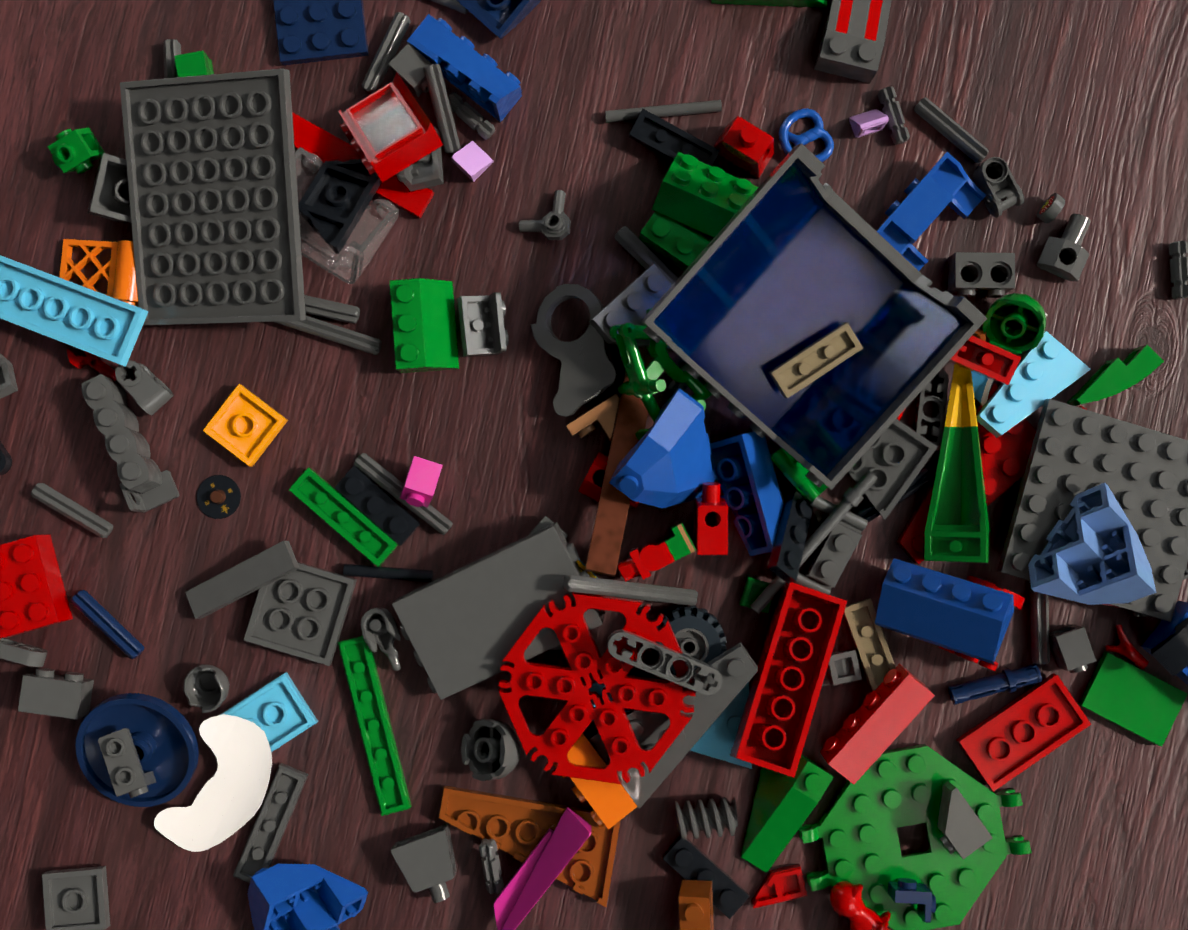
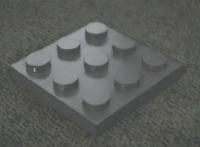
M298 562L299 569L259 589L244 641L330 666L357 579Z

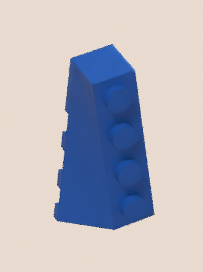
M428 14L408 38L407 44L410 43L431 64H439L443 77L501 122L522 97L518 78L508 71L503 73L497 68L498 64L489 55L485 53L483 56L474 50V44L465 36L459 38L452 33L451 26L442 18L436 20Z
M753 431L710 443V459L712 468L715 471V480L721 484L720 487L724 493L721 497L726 500L735 515L733 522L749 555L754 556L772 552L784 504L765 436L761 438Z

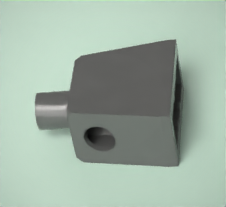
M448 823L394 843L391 853L414 893L428 888L433 903L444 901L450 897L445 882L455 877L457 868Z

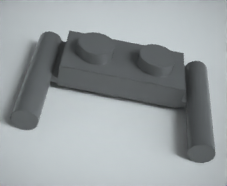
M819 496L810 501L809 504L829 515L837 507V505ZM848 511L822 541L806 574L798 572L797 581L793 583L830 595L831 588H835L862 537L861 532L866 528L868 520Z

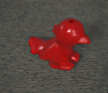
M842 881L833 886L830 893L831 905L833 910L839 914V917L849 918L850 930H891L888 928V921L891 917L889 911L879 916L875 911L865 906L862 900L863 885H854L851 882Z

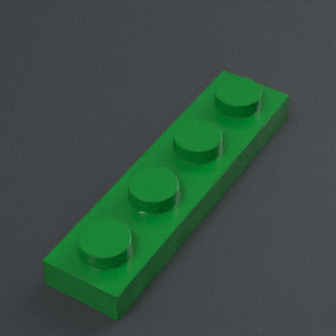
M308 467L290 487L289 491L377 567H380L398 546L391 537L312 468Z

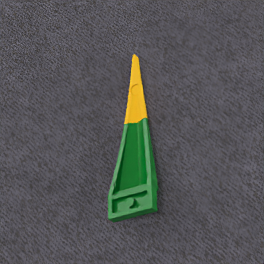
M954 364L941 449L925 526L924 561L988 563L990 529L972 373L970 370Z

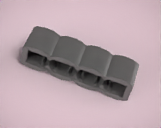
M103 374L83 382L82 394L84 400L94 409L93 418L95 425L105 435L107 452L117 462V473L122 484L127 489L142 494L162 485L161 471L158 465L150 459L149 444L145 437L139 433V423L136 415L127 407V396L123 387L117 381Z

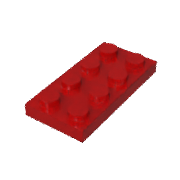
M1053 673L1042 680L1041 683L1036 684L956 739V741L988 788L994 792L1086 729L1091 723L1059 676Z

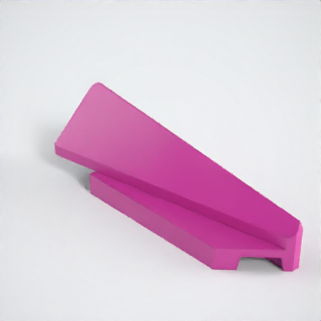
M567 807L554 831L550 828L495 899L494 911L497 930H515L591 835V825Z

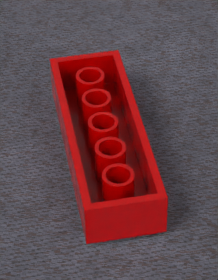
M793 582L786 583L782 587L757 666L758 671L752 682L730 756L795 778L845 611L846 600Z

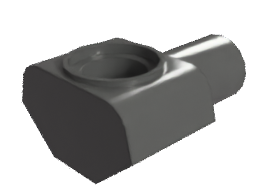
M1071 214L1062 237L1049 236L1036 266L1065 280L1078 281L1089 257V253L1081 244L1091 220L1080 214ZM1060 252H1061V253H1064V254L1067 256V258H1068V264H1067V265H1066V264H1063V263L1060 261V259H1059V253H1060Z

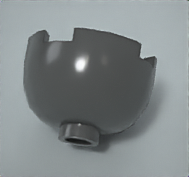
M482 719L475 721L469 734H464L461 746L463 764L469 765L470 770L474 773L472 777L480 781H492L506 777L515 769L520 760L521 746L516 731L507 723L499 720Z

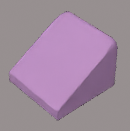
M873 109L849 118L855 138L881 131L889 121V118L881 111Z
M474 141L468 143L451 157L452 162L473 182L494 162Z

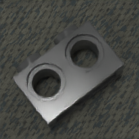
M955 252L948 257L949 293H957V296L965 298L975 297V293H986L987 298H1001L1005 293L1015 289V253ZM962 269L970 272L971 282H966L962 279ZM991 270H996L1000 274V283L992 280Z

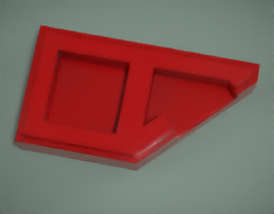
M800 864L770 870L752 899L753 908L807 896Z

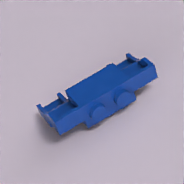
M946 152L921 181L915 178L904 190L908 196L901 203L896 199L887 209L885 214L888 218L879 227L877 232L920 271L929 260L912 244L947 205L963 219H966L981 200L985 198L986 194L968 177L961 163Z

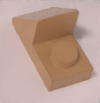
M613 395L566 425L572 437L579 435L580 438L585 437L596 429L593 424L598 422L611 441L620 399L618 395Z

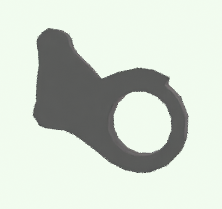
M578 284L557 286L554 291L544 298L539 307L536 324H530L533 337L538 345L551 356L561 360L562 363L559 389L553 399L554 410L560 416L574 415L583 404L599 397L607 388L614 386L618 379L615 363L608 358L606 353V341L591 323L579 339L571 342L560 341L553 334L551 327L552 314L555 308L563 301L571 298L583 300L589 308L590 320L604 308L601 301L589 289Z

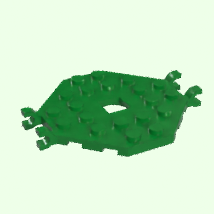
M926 744L886 750L854 785L850 781L846 782L837 795L835 803L828 813L824 814L819 823L805 824L799 828V837L802 839L803 844L814 842L821 838L827 869L806 873L808 886H810L813 892L825 889L830 885L834 886L842 881L851 882L854 885H863L862 900L865 906L875 911L879 916L889 911L891 917L888 921V926L893 930H930L959 925L1008 854L1024 855L1031 853L1030 842L1024 840L1022 835L1005 839L999 807L1022 806L1021 793H1015L1013 788L992 792ZM948 781L957 787L993 837L965 859H962L956 852L950 854L939 840L943 835L937 828L943 784ZM925 823L929 849L926 852L902 856L897 828ZM899 878H909L916 880L917 883L925 884L936 898V911L931 913V923L923 922L918 916L917 904L895 903L888 895V881L898 882Z

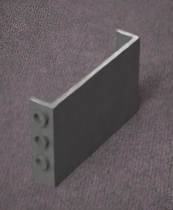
M557 522L397 598L392 603L402 623L400 625L401 632L407 641H411L415 649L414 657L420 667L424 666L429 676L427 678L429 687L433 693L438 694L440 700L502 672L500 670L502 664L510 663L515 665L508 661L502 662V660L544 604H546V608L551 615L553 613L549 609L550 600H554L556 606L562 609L566 607L563 596L568 593L573 600V605L576 604L575 598L571 594L572 592L563 589L564 577L566 575L590 576L587 571H581L577 560L580 559L573 543H567ZM588 609L584 613L589 630L603 625V615L606 614V610ZM548 627L541 629L525 650V660L560 645L555 631Z

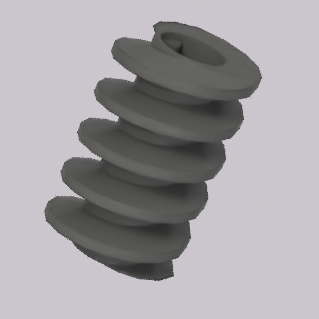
M735 797L732 798L730 806L725 798H721L719 807L716 806L714 799L711 798L708 801L707 808L704 807L702 800L699 799L696 802L695 809L692 808L690 801L686 800L682 810L678 802L675 801L677 831H679L683 840L687 839L688 831L690 830L695 839L699 838L700 830L704 831L707 838L711 837L712 829L716 830L719 837L723 836L724 828L728 829L731 836L735 835L736 827H738Z

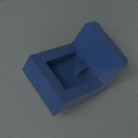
M899 878L898 882L888 881V895L895 903L917 904L918 916L923 922L931 923V913L936 911V898L925 884L917 883L916 880L909 878Z

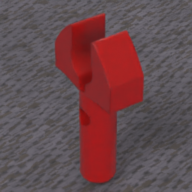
M67 348L69 362L76 368L82 369L84 365H90L100 374L114 381L117 380L115 370L96 355L85 351L86 357L79 356L76 352Z

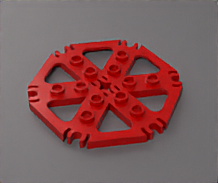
M576 592L571 593L576 602L573 605V600L567 593L563 596L566 607L558 608L555 601L550 600L549 609L553 613L551 615L546 608V604H544L502 660V662L508 661L515 665L510 663L501 665L500 670L508 671L511 674V679L500 680L498 686L506 689L511 687V690L500 688L499 694L526 756L532 748L536 747L537 749L533 752L531 761L534 762L540 755L547 757L548 762L543 770L547 772L555 762L558 765L551 775L622 784V779L618 773L622 771V778L628 783L631 779L628 770L636 768L640 776L643 777L645 776V766L642 762H644L650 773L691 720L693 714H684L680 711L682 710L685 713L694 712V705L685 704L683 698L688 695L696 696V691L683 688V686L668 680L627 675L633 666L614 658L608 648L601 656L584 618V613L588 609L620 612L626 617V624L622 630H627L654 642H660L664 646L682 653L669 620L667 619L666 624L661 628L657 627L663 621L664 615L662 613L657 619L650 620L646 616V613L651 608L650 604H646L642 608L641 613L637 612L638 607L643 603L642 600ZM548 627L555 631L570 667L527 662L524 658V652L540 630ZM622 637L620 641L614 640L613 642L617 647V652H621L623 648L632 651L633 655L630 657L632 659H635L636 650L641 644L636 642V648L629 646L626 642V637ZM676 660L672 663L676 676L679 677L686 673L688 666L685 661ZM693 676L690 678L688 682H693ZM593 678L598 684L604 683L605 685L602 689V699L596 691L590 692L589 690L593 685ZM522 696H537L567 700V702L544 733L535 735L529 730L519 707V699ZM624 708L663 713L669 717V727L651 749L644 750L640 747ZM592 720H594L610 757L609 765L604 768L576 765L568 759L569 750Z

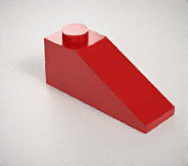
M929 320L917 348L932 354L952 333L955 327L941 321ZM972 335L948 362L1009 385L1021 357Z

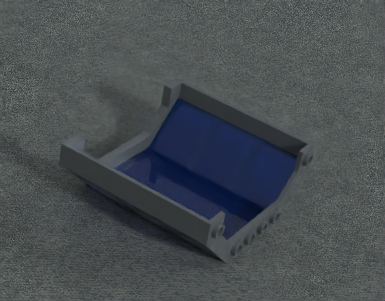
M801 143L793 147L641 321L647 326L643 332L656 343L662 340L686 363L682 367L695 379L699 375L708 382L705 388L717 399L724 396L730 402L727 408L738 418L741 419L745 415L752 421L749 427L761 438L765 435L770 437L809 472L805 476L818 488L824 484L832 490L987 318L965 297L953 296L948 291L941 292L935 287L930 288L929 286L932 284L930 279L922 275L839 197L828 183L822 186L818 179L821 177V170L825 165ZM848 322L863 349L788 399L784 398L768 372L842 323Z

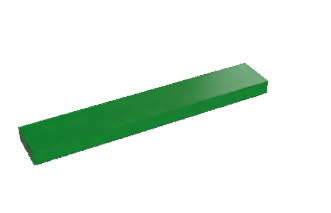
M363 635L339 641L338 646L381 816L410 809L412 805L373 652L364 641Z

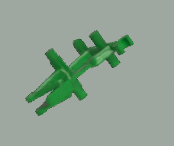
M660 313L656 320L668 332L672 334L664 317ZM630 322L611 326L610 336L616 340L629 381L618 385L619 394L634 395L637 398H641L653 422H655L660 408L652 394L663 392L666 389L665 381L657 380L662 372L665 371L675 383H685L694 392L691 397L703 405L705 410V400L712 394L698 379L693 378L686 370L682 371L673 362L665 349L667 345L662 340L656 343L643 332L647 326L633 325ZM635 339L650 340L648 352L653 360L646 369ZM716 370L713 371V373L718 378H720V376L723 375L725 371ZM725 383L728 387H732L731 383ZM649 429L637 431L635 433L637 439L640 440Z

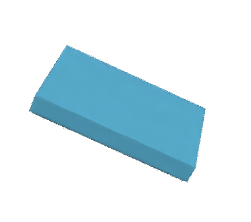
M287 672L222 713L254 722L265 732L271 752L318 722Z

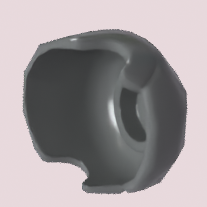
M202 664L193 668L184 679L183 691L189 700L190 706L199 707L202 709V713H208L220 707L227 698L230 683L227 675L222 670L213 665Z

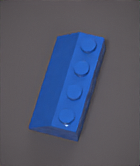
M894 558L882 584L875 625L994 664L1014 613V598L1012 594Z

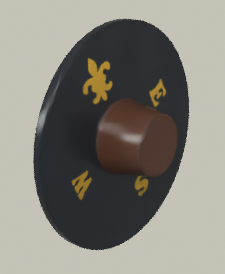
M214 475L205 479L197 491V503L200 510L208 517L214 519L229 517L237 510L241 501L238 485L234 480L224 475Z

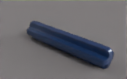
M80 590L72 597L71 602L130 659L137 658L143 652L144 646L87 591Z

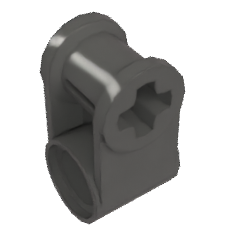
M991 157L976 167L973 172L974 183L986 194L984 202L993 217L997 218L1006 209L1014 205L1020 206L1024 203V194L1004 159ZM986 167L993 169L995 179L987 176Z
M128 360L126 367L120 364L116 367L115 376L117 381L149 415H154L174 396L173 392L144 364ZM132 369L136 370L134 374L137 378L135 380L131 379L132 374L130 371Z

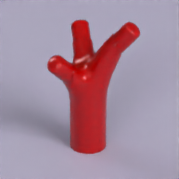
M1116 625L1120 644L1118 646L1106 645V651L1122 654L1139 669H1144L1149 662L1128 640L1122 625Z

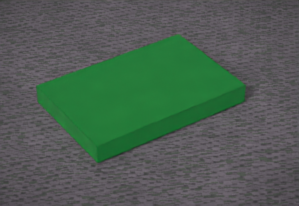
M1104 652L1078 705L1162 747L1188 693Z

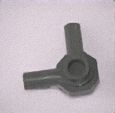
M562 190L554 192L552 212H549L542 220H520V232H542L548 240H563L569 235L571 220L564 213L566 193Z

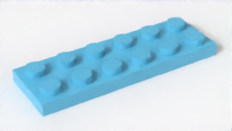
M0 255L1 319L126 367L148 311Z

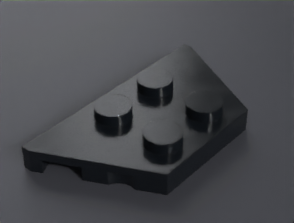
M350 159L346 162L339 160L325 161L298 204L299 214L335 253L340 254L382 181L376 172L371 175L369 174L361 159Z

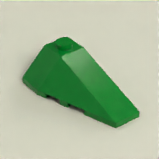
M801 754L795 778L764 767L760 769V778L757 791H755L754 804L740 856L765 873L768 872L816 807L834 778L827 769Z

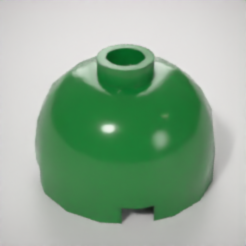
M1013 293L1004 295L996 300L985 315L987 320L983 323L984 334L986 332L987 337L990 339L989 343L1018 355L1022 354L1023 351L1037 347L1045 333L1046 315L1044 308L1037 300L1025 294Z

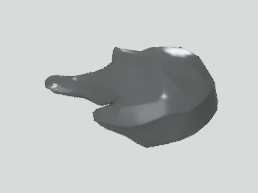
M372 608L361 619L364 641L372 652H377L378 644L380 650L388 657L393 670L399 671L401 665L398 659V652L394 646L396 639L398 641L401 640L398 625L387 609Z

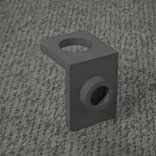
M168 470L161 472L162 485L143 494L129 490L120 483L130 511L145 513L178 498L179 492L171 472ZM130 492L133 494L135 501L131 497Z

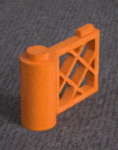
M63 239L60 278L69 281L77 274L84 283L83 287L96 291L93 285L104 276L108 281L107 294L105 295L134 306L138 305L133 241L109 242ZM73 247H81L87 254L77 264L72 260ZM104 249H112L111 260L102 266L96 256ZM92 261L99 271L88 280L81 270Z

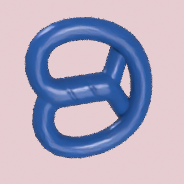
M804 108L791 113L783 121L778 132L781 147L786 155L793 149L789 141L793 142L795 146L801 143L806 145L818 138H821L825 143V149L820 154L815 155L821 162L828 159L833 152L834 141L831 135L824 130L822 118L815 110ZM805 117L810 118L815 125L814 128L800 135H795L788 131L795 121Z

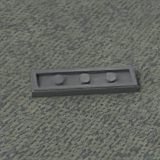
M284 540L185 593L195 619H202L300 567L290 542Z
M283 763L278 766L233 877L250 883L251 877L258 870L265 867L270 868L309 774Z

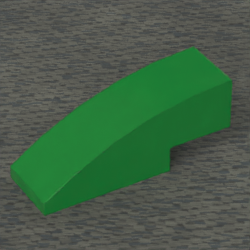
M1148 345L1135 348L1123 361L1119 358L1108 360L1067 401V404L1077 406L1116 395L1150 375L1164 360Z

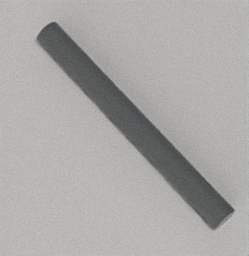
M721 100L608 110L605 111L606 123L637 120L642 109L659 118L722 112Z

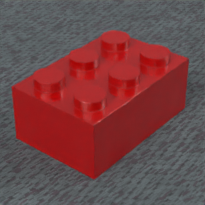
M33 535L1 544L0 639L72 620L73 617L51 535Z

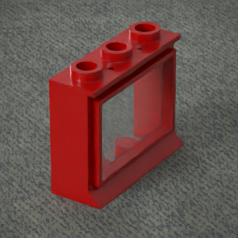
M397 72L392 83L390 82L362 99L343 113L341 110L338 111L344 120L340 127L349 140L355 138L350 143L359 157L365 155L361 161L371 175L376 172L382 183L443 146L431 121Z

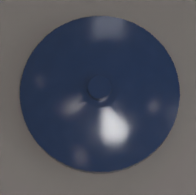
M125 693L102 701L85 717L76 737L77 760L87 780L106 797L129 806L151 807L172 800L187 786L198 764V743L189 722L177 709L167 702L146 694ZM124 728L130 730L143 772L153 771L156 783L147 786L149 792L134 798H130L129 793L116 797L98 743L100 737Z

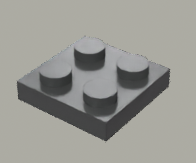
M106 866L52 870L42 874L46 930H104L111 926Z

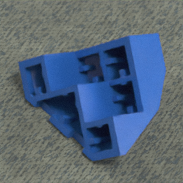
M678 388L662 406L653 426L619 462L609 483L635 502L662 509L699 498L702 495V483L715 482L716 479L714 468L711 465V448L709 436L705 430L703 405Z
M278 863L270 868L265 867L258 870L251 877L247 894L252 924L255 930H340L338 927L340 923L355 917L363 909L368 891L364 887L315 864Z

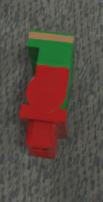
M679 522L670 527L673 533L672 536L656 544H645L640 551L637 547L629 551L631 557L617 565L625 582L638 575H641L644 580L651 576L650 571L659 570L696 551L683 523Z

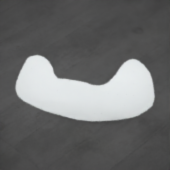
M226 714L213 716L202 722L199 728L200 736L217 758V771L204 785L191 806L170 807L159 812L154 820L156 830L183 849L201 852L229 838L256 814L263 803L268 788L272 768V753L265 732L254 722Z

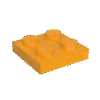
M238 384L203 431L248 466L253 467L288 420L246 387Z

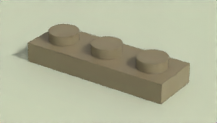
M844 322L768 373L782 396L788 399L862 350L863 347L849 323Z
M866 598L847 605L843 615L872 692L883 682L886 673L891 669H895L896 666L881 626L875 625L876 611L871 598Z

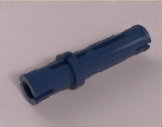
M1036 664L1013 670L1007 668L1003 669L1002 673L948 686V692L953 705H957L965 701L1000 692H1015L1017 688L1041 683L1042 676Z

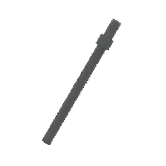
M868 470L853 488L849 487L842 495L844 499L806 541L800 566L853 506L857 507L864 499L862 495L877 479L872 472ZM776 576L751 604V608L760 614L786 582Z

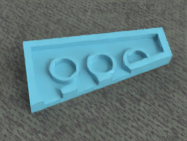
M1046 331L1037 347L1032 350L1029 349L1022 357L1009 385L1002 383L976 415L977 421L997 438L1044 404L1045 399H1052L1091 369Z

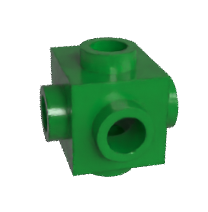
M90 127L73 131L71 129L64 130L55 136L57 141L47 146L52 153L54 163L63 173L76 171L77 174H82L93 168L92 162L105 153Z

